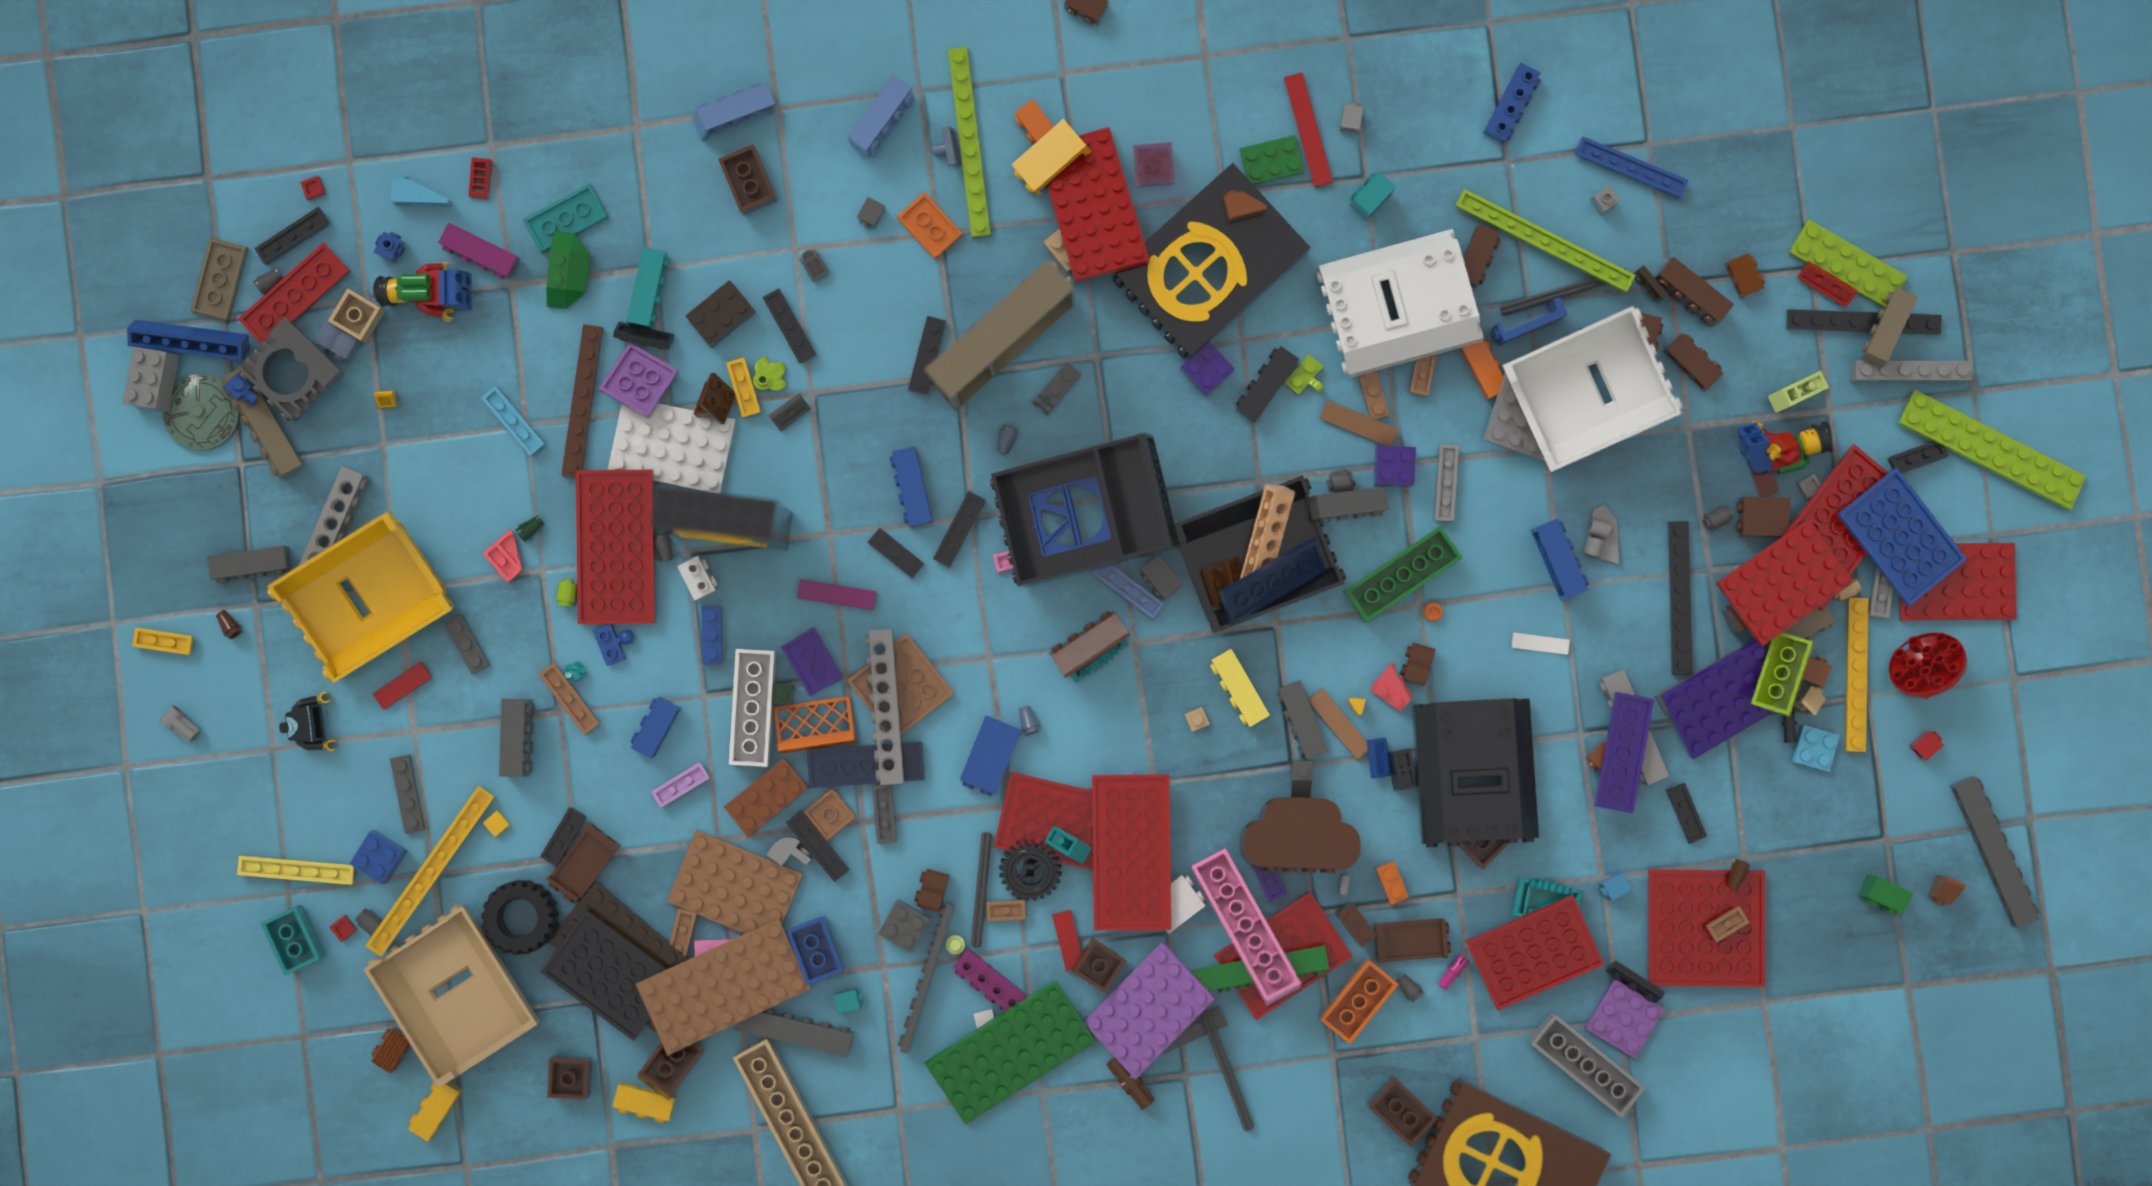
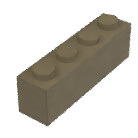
M1898 287L1893 292L1889 291L1884 301L1887 303L1885 309L1881 308L1877 315L1879 322L1877 325L1874 324L1869 334L1872 337L1870 341L1866 340L1861 351H1864L1862 359L1881 368L1887 364L1918 296Z

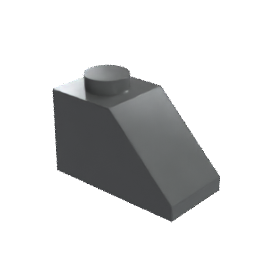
M1291 760V797L1310 798L1312 761Z

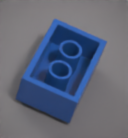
M825 915L786 930L807 985L845 970Z

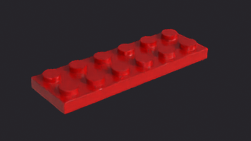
M323 242L240 316L238 320L262 344L263 340L270 336L269 333L284 318L294 323L351 271Z

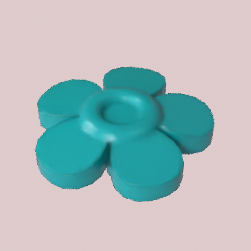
M575 662L574 666L568 664L565 667L567 671L565 678L568 680L573 678L574 681L581 680V675H585L587 670L585 667H582L581 662Z

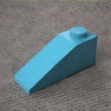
M397 176V179H391V202L395 205L452 206V202L449 199L409 179L407 176Z

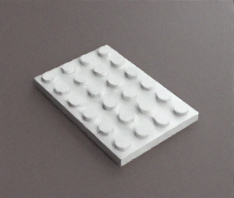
M659 403L647 419L621 404L608 470L653 469L654 481L721 494L736 419L727 418L725 424L721 425L713 417L697 418L693 414V410Z

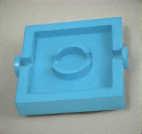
M1801 725L1791 762L1805 765V768L1814 770L1816 768L1830 772L1840 735L1824 731L1825 729Z

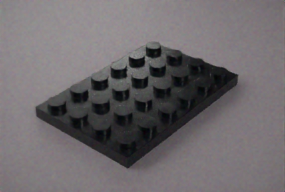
M586 909L540 973L631 1040L635 1041L651 1019L636 983L668 968Z

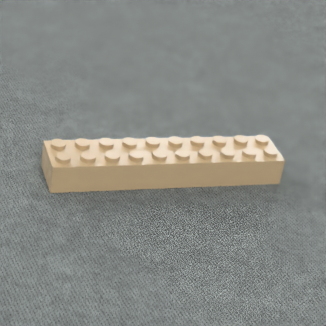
M766 1038L736 1054L733 1060L800 1186H848L771 1039Z

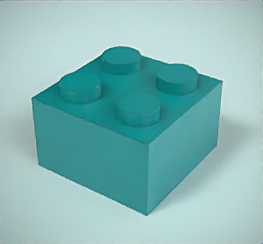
M1380 171L1376 175L1372 173L1363 184L1365 187L1363 189L1359 187L1350 198L1352 202L1349 206L1365 221L1392 195L1396 188Z

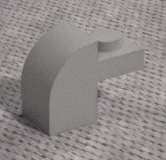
M785 837L778 840L766 854L781 866L786 863L791 855L805 865H808L812 860V857L809 856L811 853L806 848L797 847L801 841L796 837Z

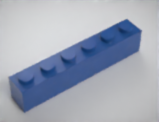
M134 320L127 328L128 346L240 361L249 353V334Z

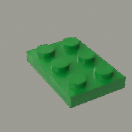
M1295 135L1239 149L1245 175L1253 185L1304 173Z

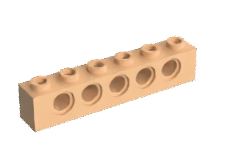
M1265 484L1240 579L1278 557L1295 494L1289 488L1281 485Z

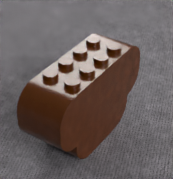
M1281 797L1266 802L1260 811V820L1250 822L1244 827L1240 835V853L1248 864L1263 867V871H1277V867H1280L1285 872H1297V868H1302V872H1316V869H1321V873H1335V869H1346L1356 863L1360 855V836L1353 826L1342 822L1340 809L1331 800L1323 798Z

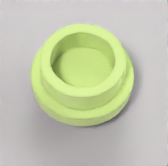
M952 935L946 941V949L951 954H960L965 948L963 938L958 935Z

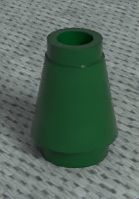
M537 515L517 525L518 528L515 531L524 542L526 540L530 541L544 525V522Z

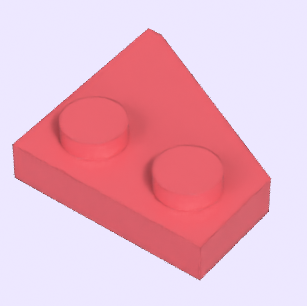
M1391 662L1373 683L1370 690L1401 712L1413 696L1405 686L1402 676L1399 677L1394 669L1396 667L1395 664Z

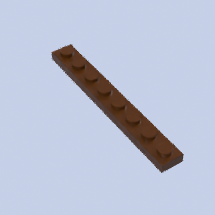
M583 324L562 476L576 478V470H583L603 327Z

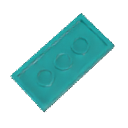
M588 184L524 218L523 221L542 254L550 250L555 230L572 232L578 235L609 217L591 184Z

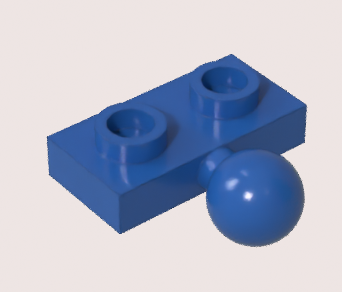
M607 624L593 630L607 666L626 659L621 644L630 645L634 641L632 631L623 630L619 637H617L613 624Z

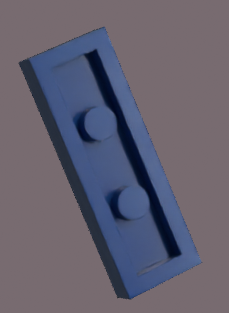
M701 606L702 664L723 663L721 606Z

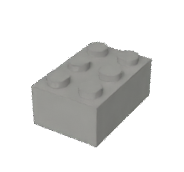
M133 347L123 404L169 412L179 356L163 351Z

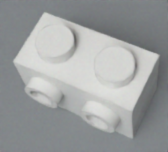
M696 556L677 566L694 601H699L717 591V581L713 575H709L707 571L709 566L705 558L701 559V557Z

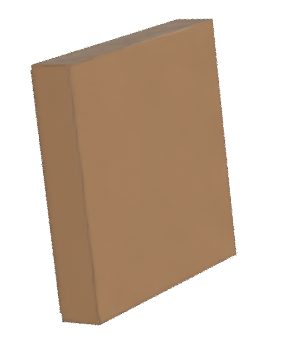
M833 787L803 811L826 841L830 840L857 817Z

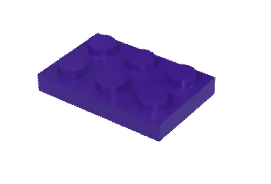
M814 627L781 646L810 697L843 678Z

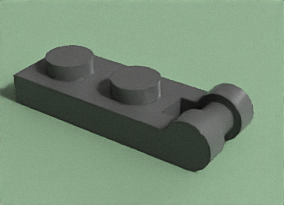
M1066 362L1044 390L1036 397L1033 404L1040 406L1043 412L1048 415L1079 379L1081 373ZM1046 396L1052 400L1049 404L1043 400Z

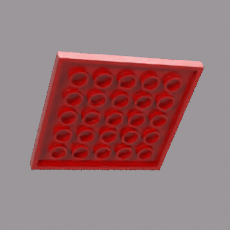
M1648 869V981L1655 986L1765 987V871L1750 870L1739 886V889H1735L1727 885L1730 870ZM1740 906L1750 923L1716 943L1705 925L1734 907Z

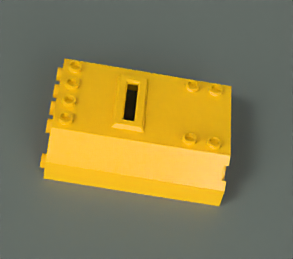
M390 510L267 586L270 597L273 600L276 599L277 602L282 600L283 609L287 613H291L294 618L292 620L294 625L298 629L301 628L305 634L303 637L307 644H312L316 650L314 653L317 659L325 663L322 667L325 678L333 683L454 608L452 601L446 596V588L400 520L396 521ZM348 579L370 614L365 617L361 615L340 584L341 582Z

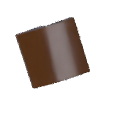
M1239 556L1225 559L1201 569L1212 605L1223 603L1220 590L1240 579L1243 568Z

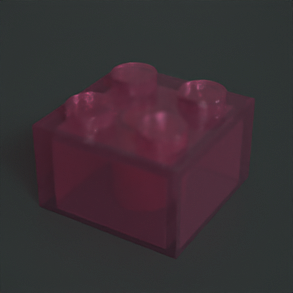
M1171 142L1133 145L1136 187L1174 184Z

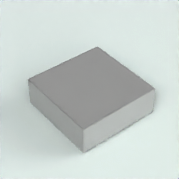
M1812 474L1798 482L1797 486L1805 499L1808 500L1821 486V483L1816 475Z
M1340 875L1339 894L1347 895L1349 875Z

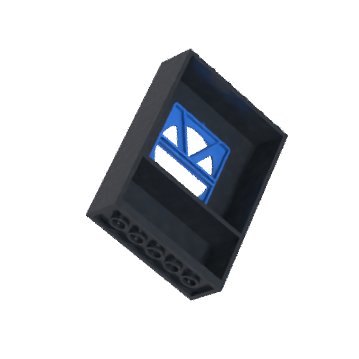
M1144 432L991 474L990 484L996 493L995 505L1000 510L999 522L1001 527H1004L1005 535L1003 539L1005 545L1009 548L1008 560L1010 565H1013L1014 572L1012 577L1017 586L1030 587L1180 548L1158 452L1152 434ZM1071 486L1090 490L1101 502L1104 514L1101 528L1086 543H1082L1069 488ZM1061 489L1065 508L1047 503L1048 498ZM1042 510L1068 517L1050 536L1045 533L1041 521ZM1070 527L1074 546L1058 544L1056 540Z

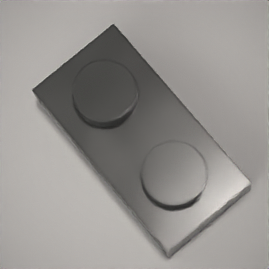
M798 393L771 413L769 417L777 428L782 431L811 408L801 394Z

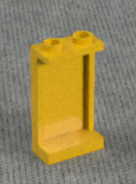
M1062 119L1011 165L1016 169L1013 173L1019 180L1024 179L1026 181L1025 187L1031 194L1035 192L1040 196L1042 194L1040 190L1079 155L1083 153L1087 156L1091 150L1070 125Z

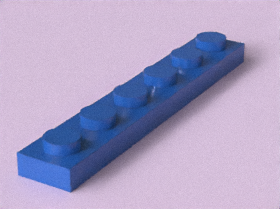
M1584 136L1581 138L1575 152V156L1679 199L1682 198L1689 181Z

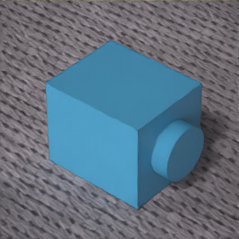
M1618 872L1600 882L1602 887L1600 892L1605 899L1608 898L1611 901L1632 890L1622 872Z

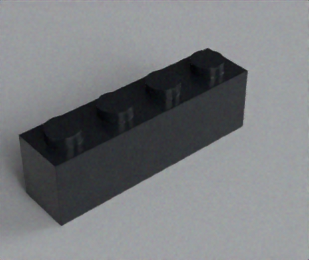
M1282 346L1278 350L1274 348L1268 357L1271 359L1268 365H1262L1258 371L1259 378L1256 381L1252 380L1246 388L1249 392L1246 396L1241 395L1236 403L1238 406L1236 411L1253 423L1260 417L1299 361L1298 357Z

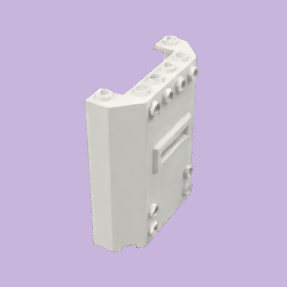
M1453 229L1319 265V272H1316L1319 283H1323V286H1321L1323 297L1328 298L1329 304H1326L1328 315L1333 316L1334 322H1331L1334 334H1338L1337 348L1339 352H1343L1344 362L1341 363L1343 373H1347L1349 378L1483 342L1484 337L1479 324V313L1458 240L1455 239ZM1385 280H1389L1399 319L1393 321L1390 319L1380 283Z
M1631 306L1502 365L1550 472L1682 414L1680 411L1683 408L1679 398H1674L1670 391L1673 390L1669 379H1664L1662 374L1665 372L1661 362L1657 363L1655 355H1657L1653 344L1649 345L1646 339L1649 337L1645 326L1641 327L1640 320L1643 318L1638 308L1634 309V306ZM1595 363L1613 400L1607 404L1604 403L1588 366Z

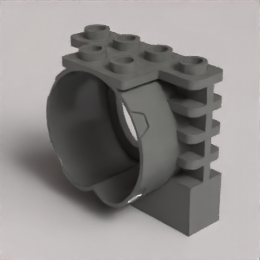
M284 318L269 333L270 336L263 340L258 349L256 348L254 353L247 357L246 361L237 368L241 371L239 375L248 382L250 380L254 384L253 389L260 395L263 394L265 397H268L266 401L272 407L282 411L280 414L287 421L292 420L296 422L300 415L304 414L306 409L313 405L314 401L345 372L291 320ZM289 349L294 353L296 361L307 365L309 373L306 383L300 390L292 394L283 395L270 389L267 372L274 357L280 352Z

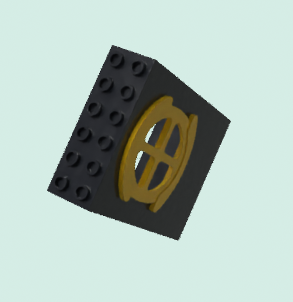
M1232 163L1144 242L1150 263L1113 273V282L1118 288L1123 287L1126 290L1125 295L1132 303L1136 301L1139 305V311L1145 317L1148 315L1152 319L1151 324L1158 331L1161 329L1165 333L1164 338L1169 344L1172 345L1174 343L1178 347L1177 352L1183 359L1187 357L1189 360L1208 341L1213 340L1306 256L1311 247L1238 167ZM1237 190V192L1243 191L1265 204L1267 210L1261 214L1228 222L1222 199L1226 192ZM1203 242L1211 244L1215 248V252L1198 267H1194L1180 251L1183 246L1190 243ZM1174 256L1189 271V275L1173 290H1167L1164 285V269L1169 258ZM1223 257L1227 263V278L1222 289L1216 291L1202 276V272L1217 258ZM1193 280H1197L1211 296L1209 301L1197 305L1183 304L1176 299V296Z

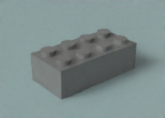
M501 699L499 777H527L533 771L530 753H533L534 744L531 742V734L534 733V723H531V715H534L535 705L532 703V699Z

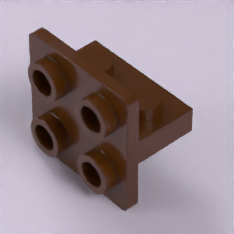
M710 373L693 414L697 418L713 417L719 424H725L735 397V391L715 373Z

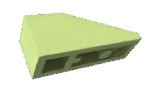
M1819 371L1768 395V398L1777 413L1829 388L1822 372Z

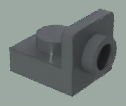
M815 249L805 251L801 255L802 257L799 258L813 282L829 273Z

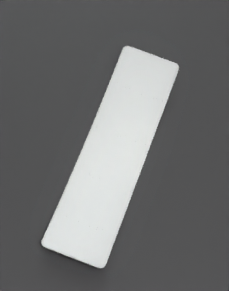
M1514 632L1511 647L1567 655L1570 640Z

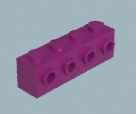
M449 222L438 242L443 246L442 250L450 254L456 252L460 254V259L468 263L472 260L477 263L476 267L484 271L490 269L494 271L493 275L503 280L505 277L511 279L520 261L518 256Z
M969 948L953 967L956 969L954 973L961 979L966 977L971 981L969 985L976 991L981 989L986 993L984 997L991 1003L996 1001L1001 1006L999 1009L1002 1012L1028 997L1027 994Z

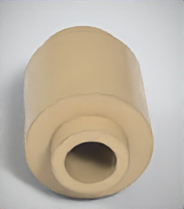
M1852 578L1854 583L1835 595L1833 599H1837L1840 602L1861 592L1857 578Z

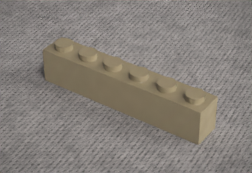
M239 369L223 376L221 387L225 394L228 392L224 389V385L237 373L241 372ZM249 380L248 383L252 386L250 392L258 397L257 403L251 407L243 398L237 401L229 394L232 399L230 401L233 408L240 412V419L245 427L248 426L250 429L251 439L260 446L261 456L264 460H268L271 473L274 476L277 475L278 479L281 480L299 471L302 464L264 399L253 389L254 384Z

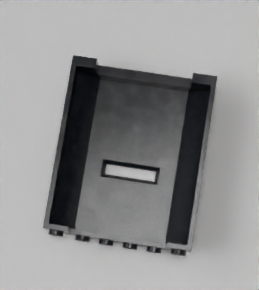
M1303 475L1278 484L1295 492L1278 557L1314 537L1319 542L1326 571L1234 625L1228 622L1223 603L1212 605L1201 569L1234 556H1239L1243 568L1264 490L1175 523L1180 551L1213 634L1345 584L1343 581L1346 579L1345 573L1342 568L1339 569L1335 565L1337 558L1334 551L1330 552L1328 545L1331 544L1327 533L1323 534L1321 529L1324 526L1323 523H1319V520H1312L1309 504L1311 485L1308 478L1304 479Z
M1508 698L1433 702L1430 704L1413 705L1421 844H1426V848L1438 847V843L1447 842L1448 846H1459V842L1466 841L1467 845H1479V841H1486L1487 844H1498V840L1505 839L1506 843H1518V839H1522L1523 843L1534 842V838H1539L1530 699ZM1501 776V785L1460 787L1459 778Z

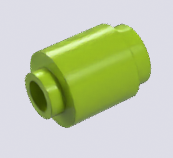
M562 579V582H558L557 605L573 607L577 593V584H574V580Z

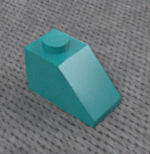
M1053 826L1045 840V843L1083 864L1092 848L1056 826Z

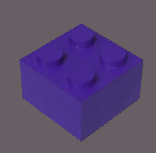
M1210 341L1180 367V370L1205 397L1235 370Z
M1377 445L1375 447L1374 486L1413 487L1415 485L1416 447Z

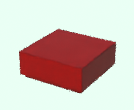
M320 176L300 182L306 200L309 201L326 195Z
M347 915L342 916L329 927L340 942H343L358 930Z

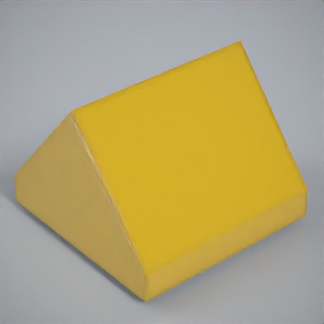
M396 390L373 393L377 408L397 407Z
M1348 698L1347 702L1355 714L1361 715L1366 699Z

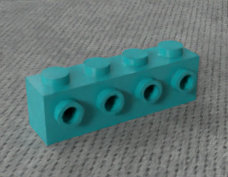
M646 247L642 248L626 320L629 324L651 329L652 324H656V306H659L661 303L662 295L659 294L660 288L664 287L666 276H663L665 268L668 269L670 258L667 257L668 254L665 251Z

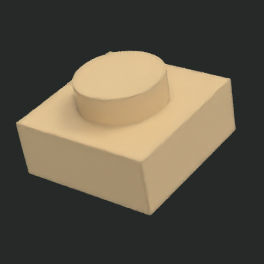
M1202 707L1184 714L1192 732L1210 724Z

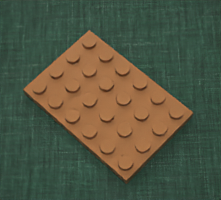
M696 830L667 902L688 911L696 912L700 916L746 934L778 918L781 925L783 924L803 873L784 865L781 866L765 857Z

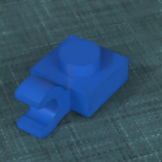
M239 373L224 385V389L237 401L243 398L251 407L257 403L258 397L250 392L252 386Z

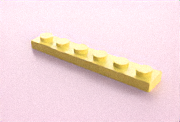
M240 855L238 858L237 875L353 885L355 867L348 864Z

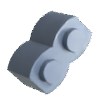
M326 321L323 322L313 340L318 343L317 346L325 352L328 349L334 352L333 356L341 361H344V359L350 361L361 342L359 339Z

